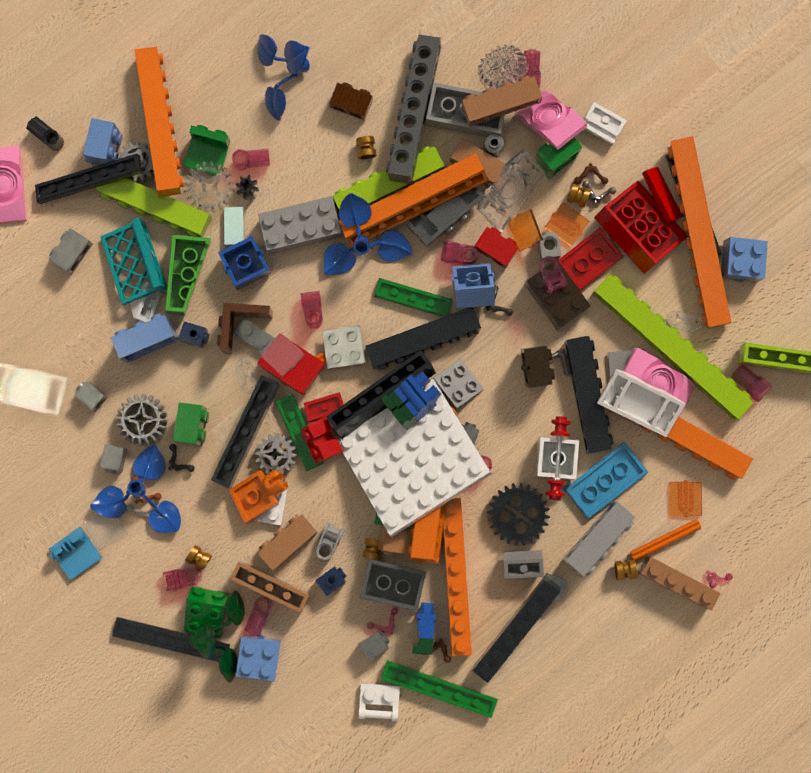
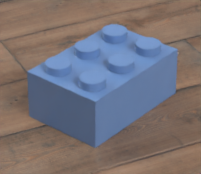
M157 314L152 316L151 320L146 323L141 321L134 324L132 329L127 331L122 329L115 332V336L111 337L119 359L128 363L179 341L171 320L166 315Z

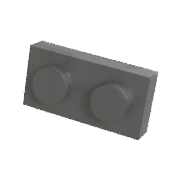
M243 318L234 331L236 336L263 354L275 340L274 337L246 318Z

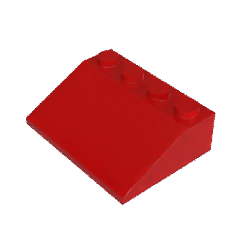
M638 180L604 206L594 217L644 274L688 237L675 221L666 222L654 197Z

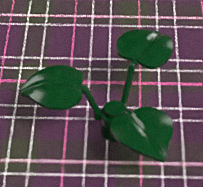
M236 590L228 596L225 610L229 618L228 622L213 627L210 623L204 624L197 632H193L190 635L191 647L197 648L203 657L210 658L214 651L222 655L219 658V668L227 682H232L235 677L238 663L237 655L232 648H227L225 651L215 648L214 637L216 630L229 626L232 623L237 626L243 621L245 614L244 602Z

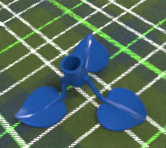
M261 34L257 45L260 62L265 66H271L273 60L286 62L287 70L292 73V75L275 84L274 88L268 87L265 92V104L269 113L275 119L281 120L286 107V98L283 91L278 88L290 79L298 77V73L309 71L310 64L307 55L310 47L294 40L288 41L284 48L285 58L275 56L277 52L275 41L270 36Z
M349 193L340 205L339 216L342 223L347 227L356 224L357 238L354 240V248L347 250L346 246L341 243L330 245L324 254V273L336 275L351 270L356 263V257L351 251L364 255L369 251V248L372 249L373 246L380 244L378 247L380 257L385 261L393 262L411 255V246L405 236L395 230L383 232L382 241L377 240L369 244V240L365 236H361L359 224H364L370 219L371 207L365 199Z
M156 445L146 448L135 459L133 472L136 476L143 478L129 482L125 497H123L124 494L120 488L108 486L99 492L90 505L93 511L103 517L117 518L125 513L127 506L124 501L130 495L135 498L143 497L155 509L149 514L148 518L149 525L153 530L159 533L177 532L181 525V516L176 505L170 501H162L157 507L145 495L146 487L142 482L146 481L147 478L150 480L160 478L166 468L165 460Z

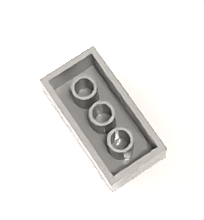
M433 83L426 125L488 137L491 134L500 136L505 115L469 127L461 106L462 100L468 95L475 94L477 96L482 94V92Z
M332 196L258 214L266 250L269 255L342 237Z
M612 502L565 555L562 561L579 576H589L596 568L594 564L599 560L602 561L608 555L607 549L612 545L615 546L621 540L620 534L624 531L627 532L634 525L633 520L635 516L619 502Z

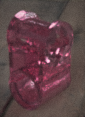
M443 241L440 260L447 263L472 265L477 261L478 254L476 248L472 245ZM468 251H472V255H474L470 259H467L466 255H464Z
M552 256L543 258L539 263V271L548 294L552 295L553 292L562 288L567 289L566 278L556 258ZM544 262H551L553 264V270H546L544 268Z
M320 291L300 293L307 325L312 329L319 328L323 323ZM312 315L316 316V322H312Z
M196 567L163 572L167 583L166 591L195 585L202 579V573ZM190 571L196 574V579L193 582L188 579Z

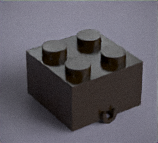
M547 346L521 349L523 363L521 369L524 371L526 387L552 385V380H555L554 369L550 368L549 361H552L551 349H547Z

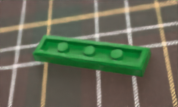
M379 278L374 293L376 298L441 317L448 315L452 302L450 298Z
M290 394L275 401L306 471L324 464L323 461L316 464L315 460L310 456V450L306 442L301 437L300 429L307 424L294 395Z

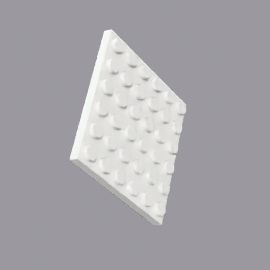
M434 379L430 380L431 382L423 389L427 391L434 385L442 395L435 401L437 406L433 409L431 408L408 431L387 408L363 423L345 438L338 439L344 456L391 537L492 474Z

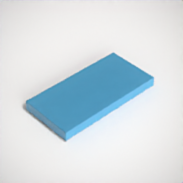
M623 442L564 488V490L588 520L646 475L648 471L627 444Z

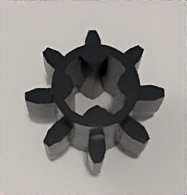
M250 175L244 179L240 177V183H235L236 187L240 188L237 194H243L245 200L247 196L254 198V192L259 191V188L255 187L258 183L257 180L252 181ZM247 184H250L251 188H248L247 191H245L244 187H247Z

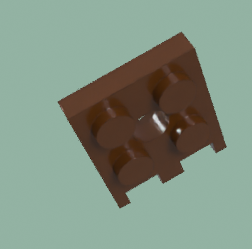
M223 303L222 316H219L218 326L221 327V335L217 336V346H219L224 354H232L235 317L273 319L271 307L266 305Z

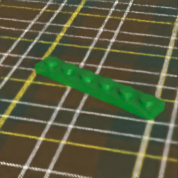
M387 660L381 676V680L492 718L498 701L497 698Z

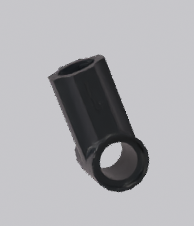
M37 116L31 118L27 123L26 129L51 150L57 151L63 147L64 140L61 135ZM57 137L54 143H50L51 138Z

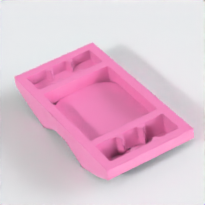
M542 91L541 103L518 110L514 115L559 150L584 130L587 124L571 107L563 105L552 93Z
M21 147L0 148V223L26 221Z
M639 348L634 349L623 370L653 387L668 392L683 401L685 405L696 386L685 375L673 370L658 358Z

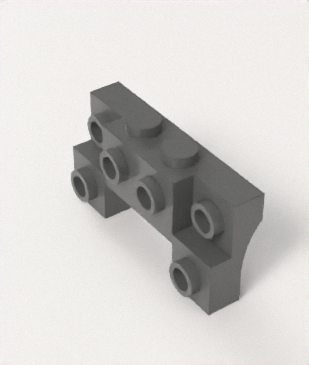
M474 187L440 204L426 217L422 213L405 221L404 224L428 247L443 234H450L455 229L454 225L456 223L464 222L469 217L468 213L480 203L485 196L477 187Z

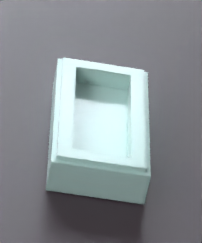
M224 207V245L232 246L244 240L243 207Z

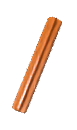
M693 520L630 551V556L637 561L701 529V525L698 520Z

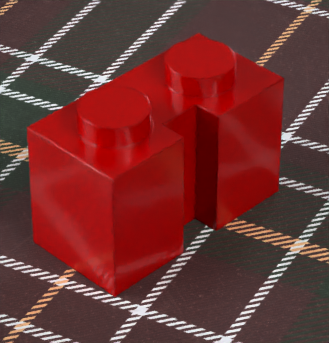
M486 227L476 242L474 250L485 257H489L493 262L506 269L518 251L519 246H517L515 240L509 237L506 239L501 236V232L496 228L491 227L490 229Z
M327 417L316 420L300 429L301 437L306 442L310 450V456L315 460L316 464L343 451L337 438H334L331 433L333 429Z

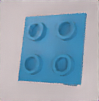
M81 526L49 548L51 558L57 560L70 580L102 558Z

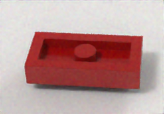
M338 392L303 404L308 421L311 422L328 416L344 403L341 393Z

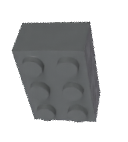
M369 558L360 597L418 611L426 572Z

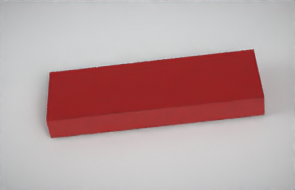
M658 166L645 170L642 175L666 222L670 223L682 218L683 215L680 213V209Z

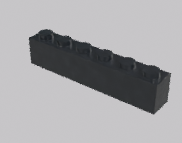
M470 307L366 345L365 348L373 369L377 368L380 371L388 368L389 363L396 362V364L406 361V357L415 355L420 350L423 353L430 348L434 351L442 348L444 343L454 344L459 342L460 337L466 335L468 338L473 337L481 330V325L474 307Z
M589 336L568 339L565 341V347L586 454L610 450L611 445H613L612 434L608 433L607 426H610L609 417L604 413L605 407L597 404L601 396L602 381L600 377H597L596 370H599L597 359L593 357L592 351H595L594 341L590 340Z
M420 350L326 417L341 439H343L363 423L385 410L387 406L380 398L385 394L389 395L410 375L415 378L424 372L430 378L436 372L430 361Z
M263 375L260 376L211 481L228 489L232 488L280 387L278 382Z
M545 575L474 664L472 671L488 683L558 596L561 587Z

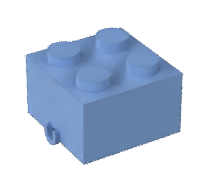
M91 118L83 152L86 158L85 162L98 166L118 159L117 149L118 145L122 143L123 135L114 122Z
M729 237L724 240L721 266L722 278L734 279L736 282H759L765 279L768 241Z
M490 263L452 267V284L456 308L495 305L493 282L495 281V276L491 271Z
M242 635L236 677L275 681L281 641L265 638L263 635H257V637Z

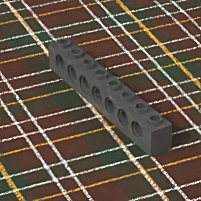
M418 34L417 41L413 43L412 52L414 57L410 58L409 69L411 71L410 75H406L405 86L407 89L406 92L402 93L401 103L403 107L402 110L399 109L397 120L399 125L394 129L395 144H391V162H387L386 173H388L391 181L409 184L413 182L442 47L440 37ZM424 55L429 56L426 59L421 58ZM420 72L425 73V74L422 75V76H418V75H417V74L420 73ZM416 89L421 90L419 93H414L413 91ZM413 106L418 107L416 110H410ZM407 124H414L411 128L405 127ZM404 141L410 142L408 145H402ZM401 158L407 159L403 163L398 162V160Z

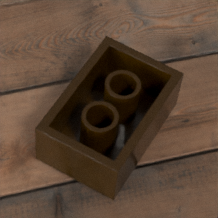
M557 259L529 278L524 284L557 331L591 306Z

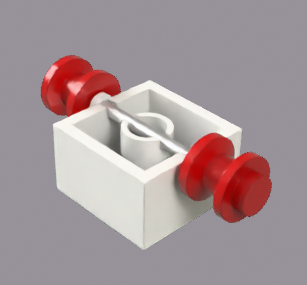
M556 416L555 420H551V423L555 425V431L550 432V435L557 437L538 438L535 477L552 478L553 480L546 481L550 485V491L546 492L545 495L549 496V500L561 501V497H565L561 490L562 486L566 485V481L559 480H576L579 441L564 439V437H570V434L566 432V427L571 424V421H567V417Z

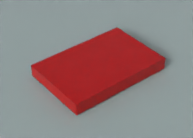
M600 227L558 259V261L581 291L624 256Z
M281 334L276 337L257 363L259 367L302 395L306 393L326 366L323 361Z

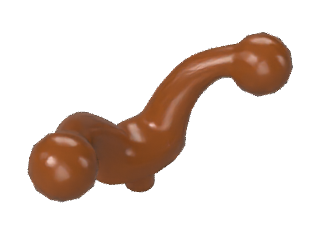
M133 477V478H132V480H138V479H139L138 477ZM156 493L154 495H148L147 497L150 500L154 498L155 500H160L162 498V495L160 493ZM143 497L136 498L134 502L136 504H138V502L145 503L146 500Z

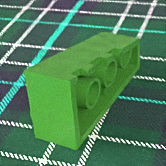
M172 235L166 314L186 315L211 244V238Z

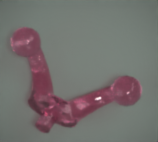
M706 571L708 575L706 579L709 582L710 588H716L717 586L713 579L725 582L733 578L731 573H727L725 578H722L715 572Z
M396 607L391 609L388 626L384 627L368 622L367 628L370 630L376 628L384 633L389 632L390 635L393 634L392 630L395 628L394 616L398 614V609Z

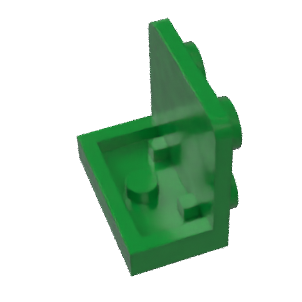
M191 125L189 133L192 139L184 162L185 167L215 176L221 175L230 145L229 136L221 130H215L214 132L208 130L203 125H197V127Z
M191 587L186 600L184 631L188 633L197 632L207 623L212 624L213 627L223 624L225 605L230 593L207 590L201 587ZM223 628L215 631V637L220 638L223 634Z

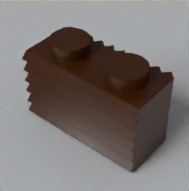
M337 83L329 106L332 109L365 121L373 101V96L365 89H360L359 91L354 89L349 83Z

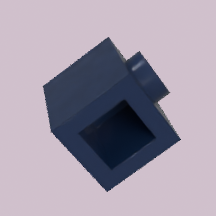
M184 321L178 340L203 348L204 344L207 345L210 334L207 328Z
M334 566L315 581L326 596H328L346 582L344 578L347 576L341 567L337 569Z

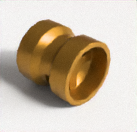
M363 136L356 139V145L359 147V159L365 160L377 156L376 149L373 146L375 144L373 136Z
M573 183L567 201L571 203L578 202L579 206L585 207L591 190L588 188L582 189L579 185Z
M366 538V548L363 551L362 557L381 561V550L377 549L379 540Z
M195 545L185 561L189 564L193 563L196 569L202 571L212 558V555L208 552H202L201 548Z
M634 559L624 563L622 561L614 562L617 581L624 580L625 577L637 579V566Z

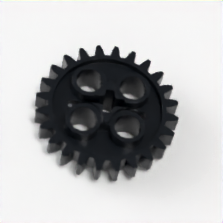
M512 483L510 490L507 486H504L505 492L503 493L498 490L499 497L492 496L495 503L488 504L493 507L492 510L487 511V513L492 514V517L488 518L487 521H493L494 523L490 528L497 529L494 535L502 534L500 537L501 541L506 537L507 544L514 540L515 546L518 545L519 541L524 546L527 539L530 543H533L532 537L534 536L539 539L538 532L545 533L541 527L549 525L544 521V519L550 518V516L545 515V512L550 510V508H544L543 506L547 503V500L541 501L540 499L543 494L536 495V488L530 491V485L523 489L522 483L519 484L518 488ZM514 495L519 496L521 499L519 506L511 504V498ZM504 504L509 505L515 511L522 510L521 515L532 521L533 524H528L522 518L515 519V513L505 508ZM531 506L537 510V514L533 518L527 515V509ZM503 511L510 514L508 522L500 520V514ZM519 522L524 523L526 526V530L522 534L516 531V525Z

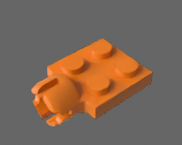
M259 470L229 490L245 524L251 523L279 504L277 496L288 488L287 481L281 482L285 477L280 471L273 470L264 475L263 471Z

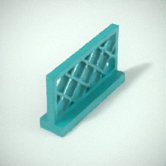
M137 217L132 219V223L100 236L122 305H127L157 291L161 293L167 290L146 222ZM133 229L134 235L131 241L125 239L126 232ZM116 237L118 240L114 248L109 247L107 240ZM122 240L129 243L125 253L118 250ZM133 246L139 247L140 250L136 258L129 255ZM116 253L124 255L119 265L115 264L113 260ZM128 257L135 260L131 270L123 267ZM139 262L145 266L142 275L135 272ZM122 269L129 272L125 282L119 279ZM133 274L140 277L136 287L129 284ZM144 279L150 281L152 288L145 291L140 289ZM127 286L135 289L129 298H125L124 295Z

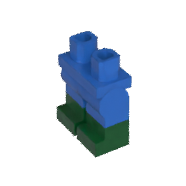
M424 372L415 378L410 375L389 395L385 394L380 398L407 431L425 416L431 408L433 409L437 406L435 401L442 395L434 385L427 391L423 389L431 382Z
M421 603V611L416 614L419 639L418 645H413L412 654H433L434 622L437 615L433 614V603Z

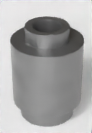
M497 134L489 135L485 139L484 151L493 157L500 155L504 145L502 137Z

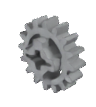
M136 141L134 146L129 142L128 148L122 146L123 153L118 152L121 158L133 154L140 155L143 173L127 178L129 180L133 178L136 183H138L139 179L145 182L146 176L151 179L150 173L154 172L150 147L147 149L148 145L145 142L142 146L139 141ZM146 154L149 157V163L145 161Z
M279 433L275 434V438L271 434L268 435V440L262 438L263 444H257L260 451L255 452L260 457L256 459V462L262 463L259 468L263 469L266 467V473H269L271 470H279L282 474H285V468L288 471L291 470L289 464H295L296 462L292 459L298 456V454L293 453L296 446L291 447L293 440L286 441L287 436L283 435L280 438ZM273 442L272 447L269 450H265L266 446ZM282 443L287 447L288 451L281 447ZM277 449V452H279L280 454H284L282 456H278L275 459V456L269 455L268 453L275 452ZM264 457H267L271 461V466L266 462ZM284 458H288L286 463L280 466V462Z

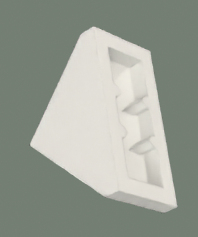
M145 282L140 289L145 291L152 287L149 282ZM157 291L130 303L133 318L145 323L150 321V318L154 316L161 293Z

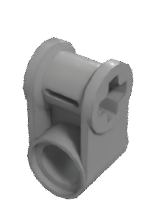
M329 522L326 523L316 548L318 558L321 560L332 558L345 529L342 528L340 530L331 526ZM323 546L330 548V554L327 557L320 555L319 551Z

